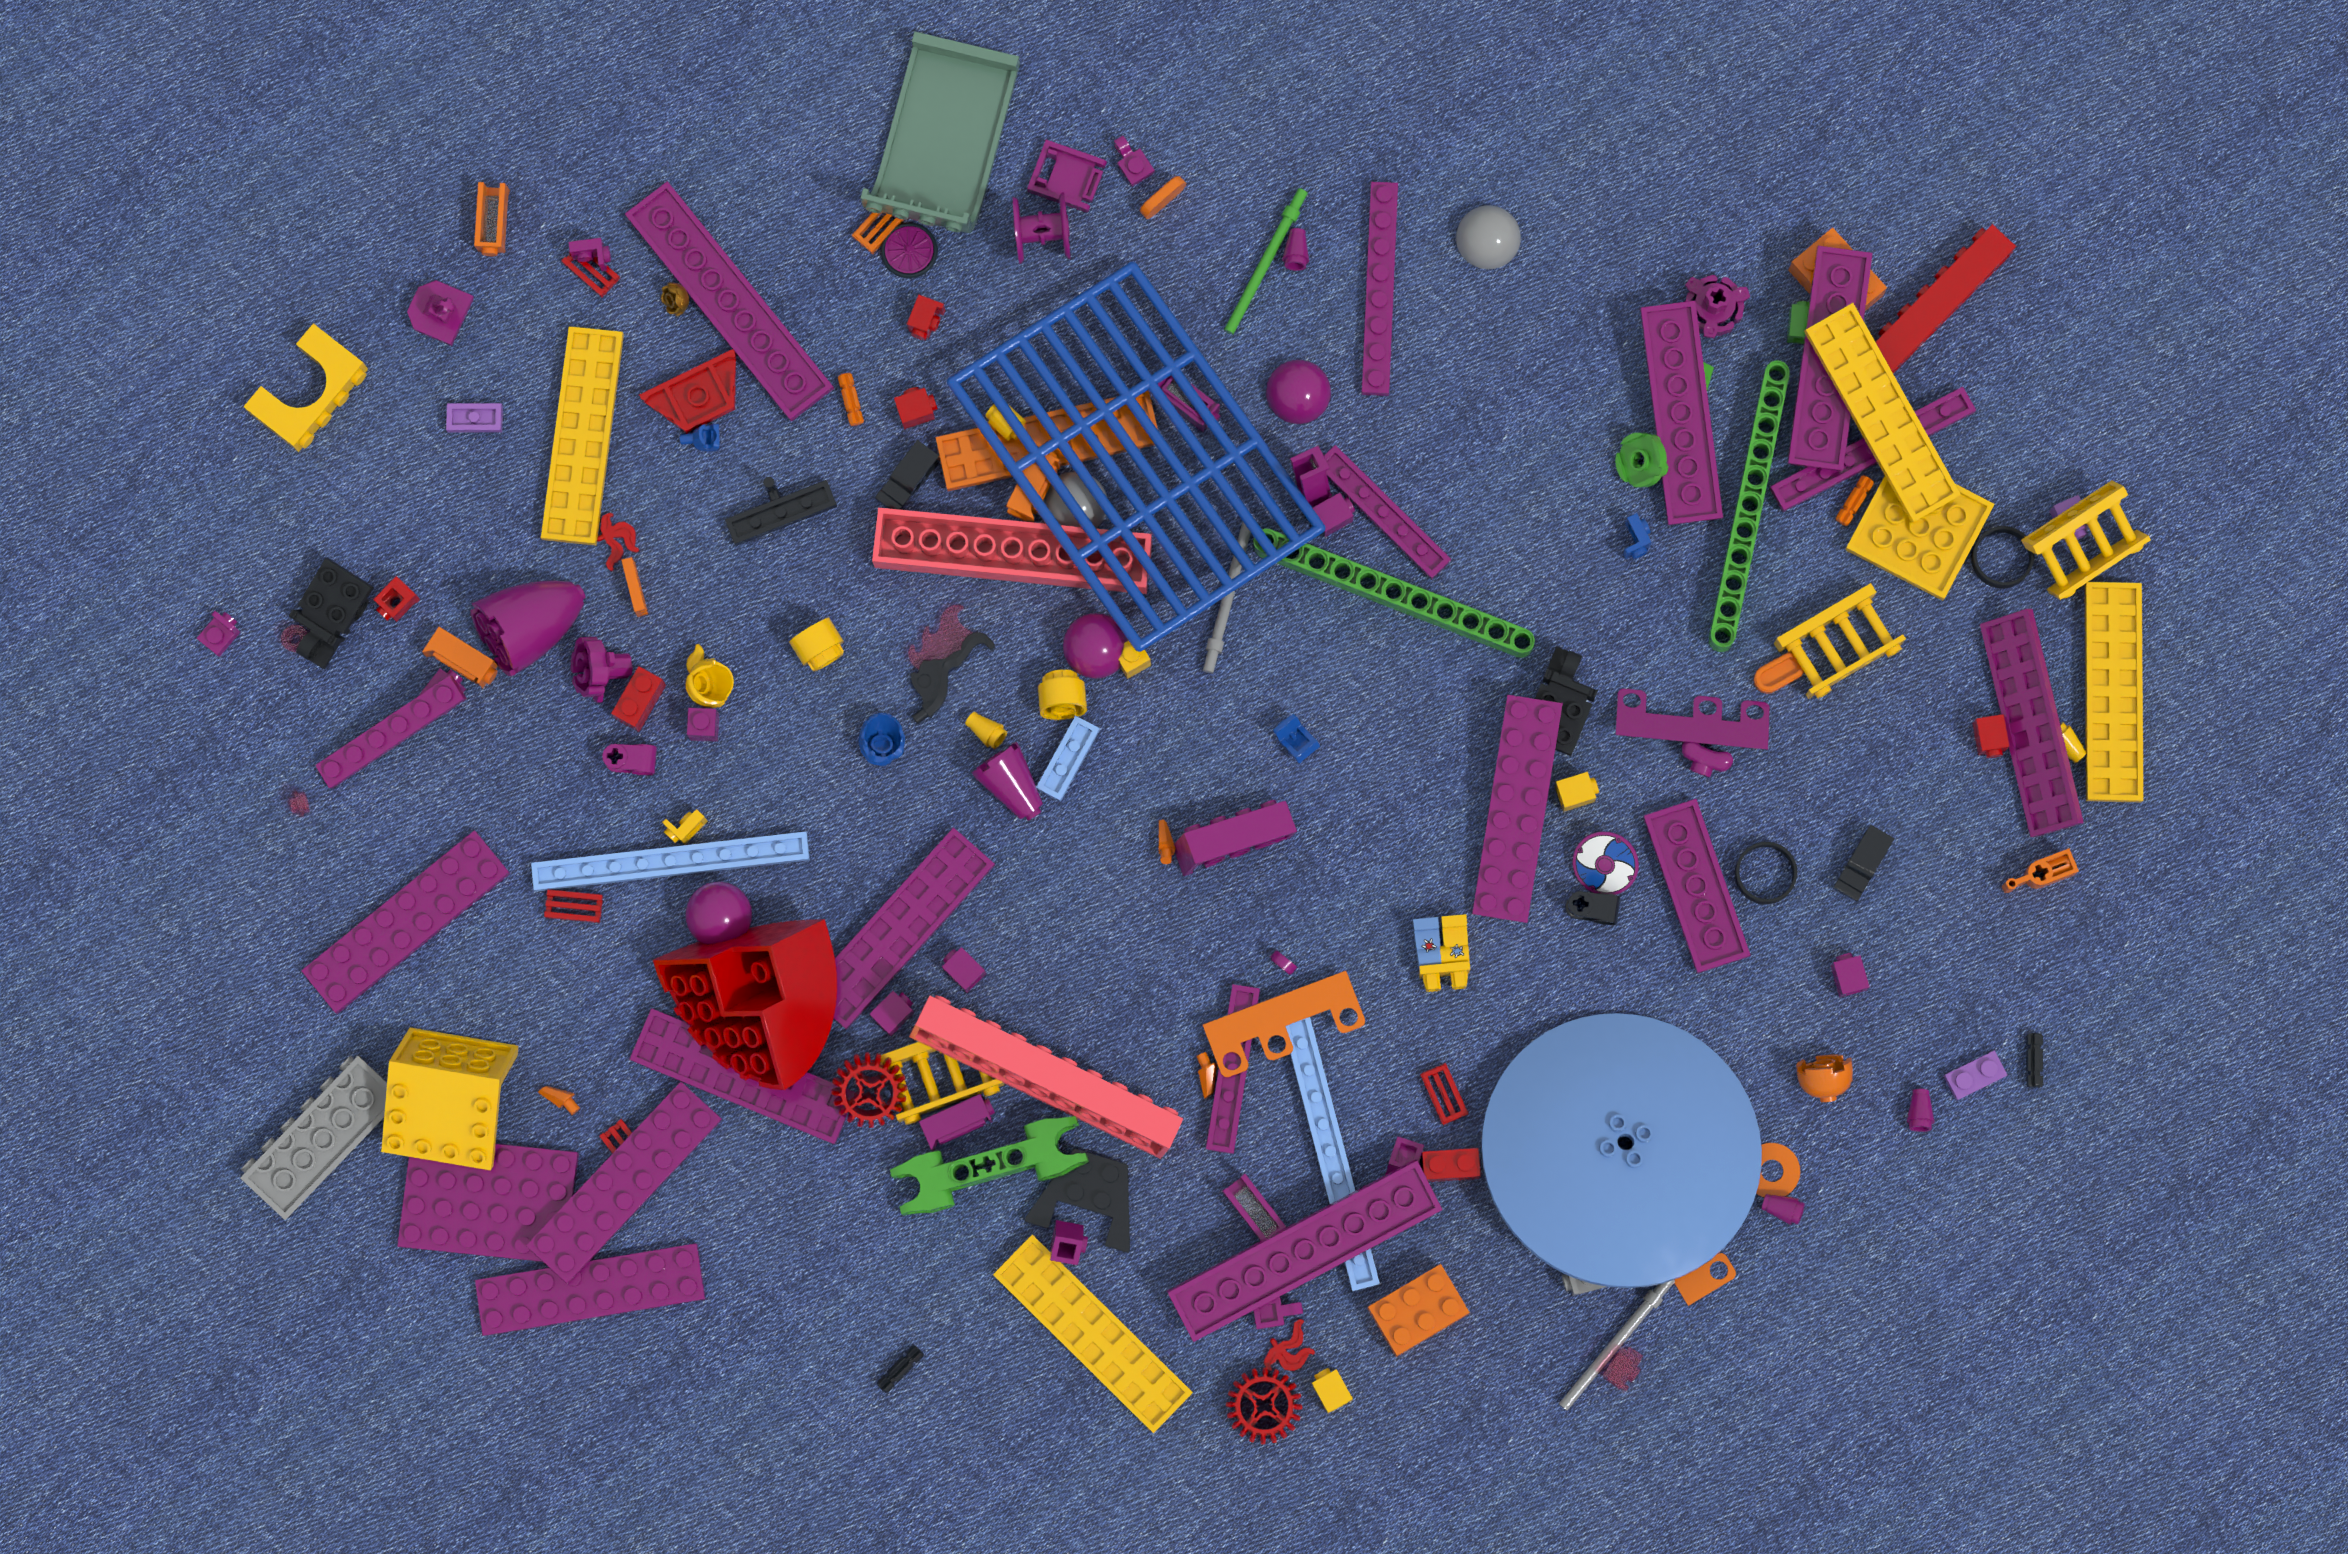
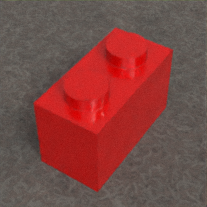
M638 666L611 713L615 720L640 732L666 687L663 679Z
M1479 1148L1424 1151L1421 1154L1422 1171L1428 1182L1480 1178Z

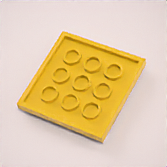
M1884 476L1845 550L1943 601L1995 504L1955 484L1961 494L1960 496L1911 523L1887 478Z

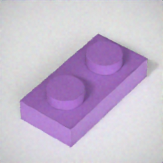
M447 403L446 430L448 433L502 432L503 405L501 403Z
M1994 1050L1944 1075V1078L1957 1101L2006 1077L2007 1073Z

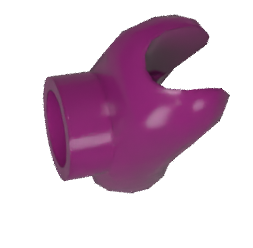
M1683 742L1682 754L1686 759L1692 761L1689 770L1710 778L1713 770L1725 772L1732 766L1733 757L1729 752H1716L1701 746L1699 743Z

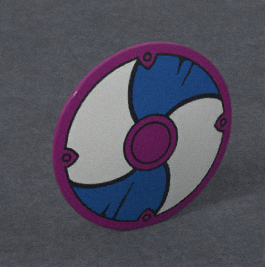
M1603 831L1588 835L1578 844L1573 855V869L1579 882L1589 891L1616 895L1624 892L1633 884L1638 874L1639 861L1634 847L1628 840L1616 833Z

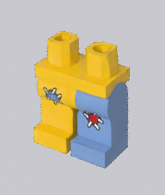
M1466 914L1441 917L1443 946L1440 945L1438 917L1413 919L1412 926L1419 979L1423 978L1426 992L1440 991V977L1443 976L1451 977L1452 989H1466L1468 974L1470 973Z

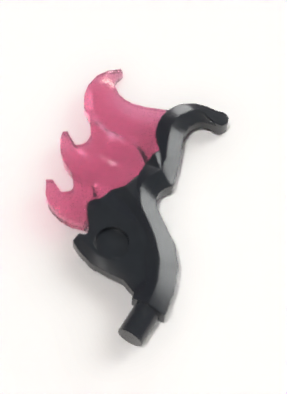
M952 605L948 607L941 616L940 627L935 634H930V627L926 626L922 635L923 646L921 652H915L913 644L910 646L908 653L910 662L919 670L918 673L913 672L910 674L913 687L923 700L922 709L911 715L917 724L928 717L931 719L944 704L948 694V674L950 670L959 668L977 645H986L991 651L995 649V644L986 634L981 632L973 633L960 624L958 612L963 610L964 606Z

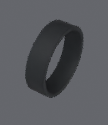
M1998 526L1987 530L1980 536L1972 550L1971 561L1976 575L1985 584L1994 588L2003 589L2016 586L2026 578L2034 563V553L2027 550L2029 556L2028 568L2023 576L2011 582L1995 581L1983 573L1977 561V549L1979 543L1985 537L2001 532L2014 535L2019 540L2026 537L2020 530L2009 526Z
M1759 842L1748 847L1738 859L1735 867V881L1740 892L1747 899L1758 904H1773L1784 899L1793 889L1797 880V865L1794 857L1785 847L1774 842ZM1769 847L1776 849L1789 860L1793 878L1789 889L1783 895L1773 899H1762L1749 893L1743 886L1739 874L1741 861L1747 853L1756 848Z

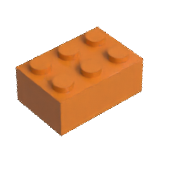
M1833 227L1795 258L1788 271L1809 294H1811L1817 246L1853 250ZM1871 269L1865 311L1882 298L1887 289L1885 284Z
M1441 1264L1367 1308L1395 1357L1400 1356L1470 1313Z

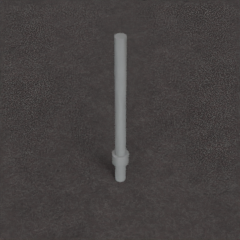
M1242 521L1237 541L1246 552L1251 532ZM1234 555L1228 574L1231 579L1239 575L1242 568ZM1235 591L1221 600L1211 638H1208L1206 645L1208 652L1203 671L1213 674L1218 654L1222 653L1224 646L1222 639Z
M1675 1280L1658 1284L1653 1291H1648L1643 1297L1645 1301L1559 1402L1562 1408L1568 1411L1648 1313L1661 1304L1663 1301L1661 1298Z

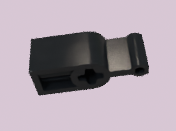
M917 440L894 469L889 480L877 493L875 499L889 509L902 510L910 497L920 489L940 463L939 455Z
M1870 824L1833 889L1858 902L1895 838Z

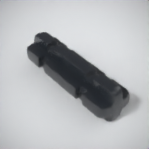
M2029 1033L2026 1035V1045H2029V1049H2026V1072H2029V1075L2026 1076V1085L2030 1088H2040L2043 1086V1076H2040V1072H2043V1049H2040V1046H2043V1035L2040 1033Z
M912 1345L906 1351L907 1354L905 1356L902 1355L887 1371L888 1374L886 1376L883 1375L877 1381V1385L882 1391L888 1393L895 1386L894 1383L896 1381L899 1382L913 1368L912 1364L914 1362L917 1363L923 1357V1352L917 1346Z

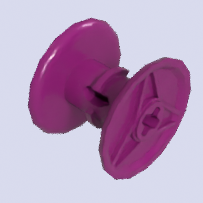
M1064 192L1059 195L1060 213L1042 214V211H1038V215L1020 216L1019 201L1016 197H1013L1014 233L1019 264H1022L1024 261L1023 243L1041 242V245H1045V241L1063 240L1065 257L1071 259L1069 222Z

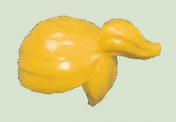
M696 644L694 652L688 657L686 663L689 672L686 678V691L694 702L703 707H722L732 691L734 684L733 675L728 667L717 662L715 658L704 660V650L700 644Z

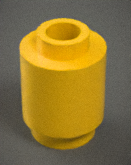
M993 404L985 415L989 420L988 423L1007 441L1012 438L1017 440L1018 437ZM1009 405V407L1014 412L1016 417L1019 419L1023 427L1026 429V427L1024 426L1026 420Z

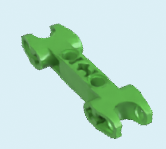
M1077 1117L1046 1118L1029 1123L1024 1126L1027 1137L1025 1141L944 1164L941 1151H933L915 1156L907 1162L890 1169L891 1176L894 1179L915 1177L920 1183V1192L917 1198L899 1206L901 1214L905 1216L919 1213H935L955 1206L952 1195L953 1191L1035 1168L1038 1181H1044L1063 1176L1075 1168L1088 1163L1089 1160L1086 1153L1065 1155L1061 1153L1058 1146V1141L1063 1133L1079 1126ZM1015 1151L1022 1152V1161L1017 1165H1011V1154ZM987 1160H990L993 1163H995V1165L991 1167V1172L987 1171L986 1169H979L976 1171L975 1167L973 1166V1164L975 1163V1165L978 1168L987 1166ZM961 1167H968V1177L962 1181L957 1180V1170Z

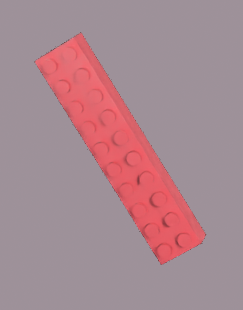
M878 508L872 558L874 568L1092 589L1049 527L1044 523ZM1061 525L1078 550L1091 542L1082 527ZM1097 529L1100 535L1108 531L1106 529ZM1132 532L1151 559L1152 534ZM1119 536L1107 545L1141 593L1147 594L1149 575L1123 538ZM1099 551L1085 558V561L1107 591L1127 592Z
M936 995L935 998L929 996L911 1031L910 1038L1060 1111L1076 1116L1077 1119L1159 1159L1170 1149L1183 1121V1118L1178 1116L1176 1110L1163 1106V1108L1152 1104L1153 1100L1142 1094L1136 1096L1128 1092V1088L1118 1082H1112L1111 1084L1103 1080V1076L1096 1071L1088 1069L1086 1072L1076 1067L1077 1063L1069 1058L1062 1057L1060 1059L1052 1055V1051L1042 1045L1035 1047L1027 1043V1039L1020 1034L1012 1032L1010 1035L1002 1031L1001 1026L993 1021L986 1020L984 1022L977 1019L974 1012L966 1008L959 1010L951 1006V1002L944 997Z

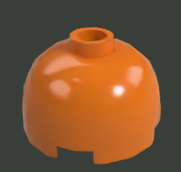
M1830 1054L1816 1056L1817 1061L1806 1064L1804 1059L1796 1064L1801 1088L1810 1096L1820 1098L1821 1102L1837 1100L1836 1096L1843 1094L1851 1085L1853 1078L1851 1057L1844 1061L1843 1055Z

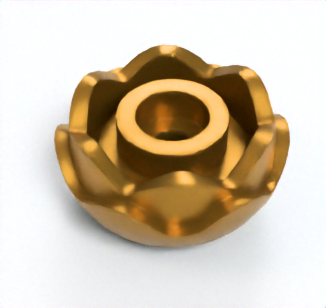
M669 282L661 288L663 291L661 301L667 306V313L679 316L687 309L689 296L682 285Z

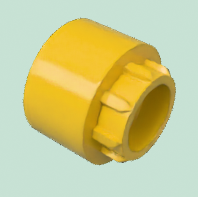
M825 618L815 623L789 641L803 666L809 665L813 671H818L836 661L844 652L841 647L844 641L830 618Z
M1054 670L1044 675L1042 683L1038 685L1039 710L1043 718L1066 720L1073 719L1075 716L1080 717L1087 712L1085 683L1079 679L1076 672L1072 670Z

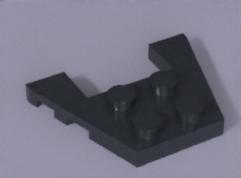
M1074 1148L1070 1155L1086 1153L1089 1162L1063 1176L1053 1178L1025 1217L1024 1222L1049 1229L1058 1201L1113 1218L1105 1247L1129 1254L1128 1165Z

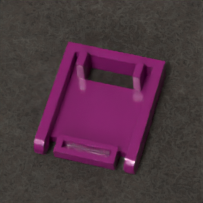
M1045 140L1027 191L1059 203L1060 193L1064 192L1066 206L1083 212H1089L1090 205L1082 202V200L1092 203L1103 175V171L1096 169L1095 166L1105 168L1107 161ZM1046 158L1056 160L1048 184L1046 179L1040 178Z

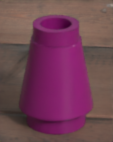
M1300 228L1290 230L1282 258L1285 268L1289 270H1304L1306 264L1309 263L1306 231Z
M1914 1089L1912 1092L1906 1121L1911 1131L1927 1132L1932 1130V1124L1935 1123L1929 1090Z
M1766 1194L1761 1210L1789 1225L1792 1223L1799 1224L1805 1203L1800 1202L1799 1198Z

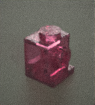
M1622 1347L1601 1377L1625 1393L1629 1388L1625 1384L1628 1380L1632 1383L1641 1371L1638 1364L1643 1356L1631 1347L1627 1350Z

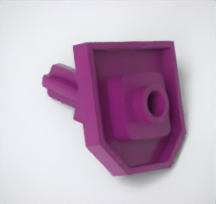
M437 280L418 287L407 310L413 329L452 346L474 300V296Z

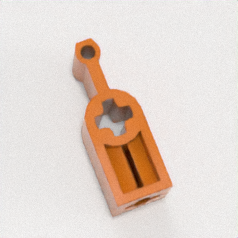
M2068 848L2033 862L2025 870L2023 877L2008 879L2002 885L2004 893H2010L2016 887L2024 884L2034 889H2040L2072 877L2079 870ZM2036 870L2037 872L2044 873V876L2041 878V880L2039 877H2033V873Z

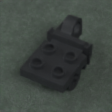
M325 558L298 603L303 608V611L292 609L289 614L290 618L311 630L300 641L296 653L325 669L340 643L345 641V638L340 633L349 634L351 631L349 628L352 623L356 622L366 610L369 603L367 598L374 587L329 558Z
M1556 646L1542 681L1549 685L1541 683L1535 699L1563 703L1555 750L1572 756L1592 707V704L1586 702V699L1594 702L1598 690L1573 681L1582 655Z

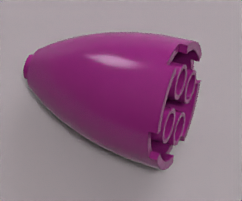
M556 580L537 581L509 587L472 603L474 609L470 610L482 643H486L494 656H498L494 658L495 663L506 675L513 676L533 664L559 642L577 619L584 606L583 599L586 596L579 584L574 585L572 582Z

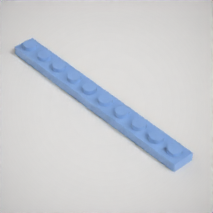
M797 832L531 863L533 888L537 892L547 889L554 890L808 861L810 856L807 832Z
M1308 1017L1285 1027L1293 1045L1291 1058L1329 1204H1332L1354 1192L1355 1187L1311 1019ZM1371 1248L1345 1262L1352 1292L1380 1285Z

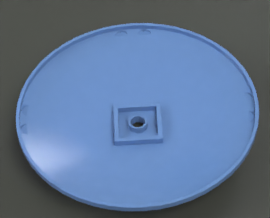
M1619 1013L1598 1014L1563 1023L1539 1036L1513 1059L1498 1080L1488 1103L1482 1129L1481 1152L1486 1183L1492 1200L1506 1225L1517 1239L1540 1260L1570 1277L1591 1284L1617 1288L1647 1287L1678 1279L1697 1270L1724 1249L1736 1235L1751 1209L1759 1185L1762 1161L1760 1131L1755 1112L1742 1084L1719 1055L1701 1040L1672 1024L1650 1017ZM1620 1137H1628L1632 1141L1633 1147L1629 1150H1623L1618 1146L1617 1140Z

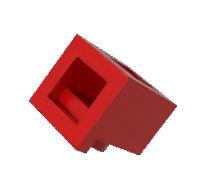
M918 294L907 322L908 331L911 332V335L919 340L926 341L932 331L936 332L941 320L938 314L944 316L945 313L944 304Z
M397 576L373 599L379 605L376 611L387 621L392 617L396 622L415 603L420 601L419 597ZM395 599L401 600L396 607H392V602Z

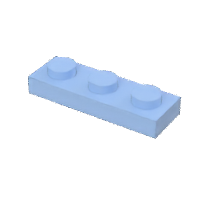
M1075 716L1036 786L1037 790L1061 802L1096 739L1100 728Z

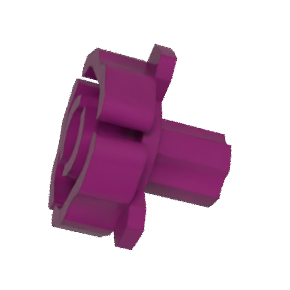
M1710 275L1700 280L1691 277L1685 284L1689 291L1685 302L1692 301L1696 297L1697 314L1706 322L1705 324L1698 321L1699 333H1703V337L1714 339L1715 336L1730 333L1734 328V323L1741 321L1744 301L1750 298L1747 287L1738 288L1727 277L1722 278L1721 282L1717 283L1715 275ZM1713 300H1718V304L1713 303ZM1736 307L1737 314L1734 321L1725 326H1718L1717 324L1725 322L1732 316Z
M580 637L576 640L575 648L571 655V672L584 673L573 676V685L576 692L581 693L583 697H593L595 702H603L604 687L609 679L628 678L632 675L631 656L628 653L614 654V652H607L602 640H598L597 637Z

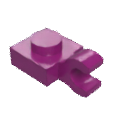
M1124 136L1114 141L1116 150L1123 158L1117 162V165L1131 187L1155 173V170L1140 148L1133 152Z
M1278 1297L1255 1309L1256 1329L1285 1325V1316L1303 1314L1302 1303L1282 1305L1281 1297Z

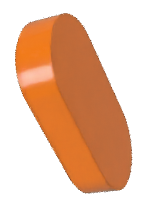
M1175 176L1141 206L1140 213L1146 219H1150L1180 194L1187 183L1180 176Z
M1788 652L1760 667L1756 671L1753 681L1758 691L1764 694H1771L1799 679L1804 671L1793 653Z

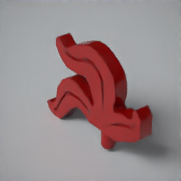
M612 513L602 516L600 528L602 535L597 537L598 542L605 539L606 543L612 548L606 562V566L610 571H614V564L620 561L624 553L623 547L614 538H623L629 551L639 552V548L635 547V529L624 521L612 526L610 520L614 516Z
M1299 1319L1294 1322L1293 1335L1289 1341H1282L1278 1344L1274 1338L1270 1339L1273 1348L1269 1350L1264 1359V1365L1268 1370L1272 1371L1271 1365L1276 1360H1279L1281 1367L1287 1371L1298 1370L1304 1365L1309 1354H1315V1351L1311 1348H1303L1296 1355H1291L1286 1351V1349L1301 1346L1303 1342L1301 1325L1304 1323V1320Z

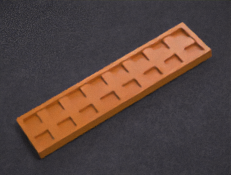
M1147 390L1135 399L1157 428L1149 390ZM1116 397L1104 399V401L1107 404ZM1092 402L1075 406L1083 418L1097 410ZM1126 404L1113 412L1138 449L1155 445ZM1064 409L1047 412L1061 433L1074 425ZM1035 415L1024 417L1026 420L1024 425L1026 431L1038 447L1052 439ZM1104 419L1090 427L1109 455L1127 452ZM990 425L1015 462L1029 454L1019 438L1017 440L1012 438L1007 441ZM978 428L936 437L947 491L1012 477ZM1081 433L1068 441L1081 462L1098 458ZM1059 448L1052 451L1057 455V459L1060 460V466L1069 465V462Z

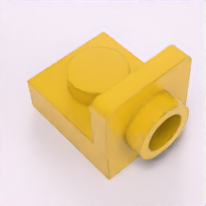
M696 809L693 813L688 812L679 822L681 826L678 829L667 819L662 823L667 828L664 833L674 843L680 840L686 845L708 821Z

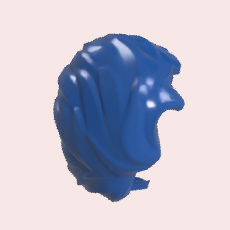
M880 712L871 715L863 723L859 735V747L869 763L886 766L903 754L905 735L899 721L891 714Z

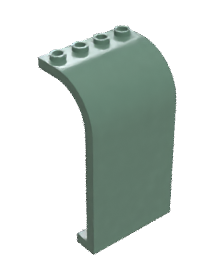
M914 31L912 39L913 48L879 173L871 194L869 189L863 188L861 202L863 208L873 213L882 212L898 219H911L923 225H936L952 232L970 234L976 225L985 198L1020 67L1019 56Z

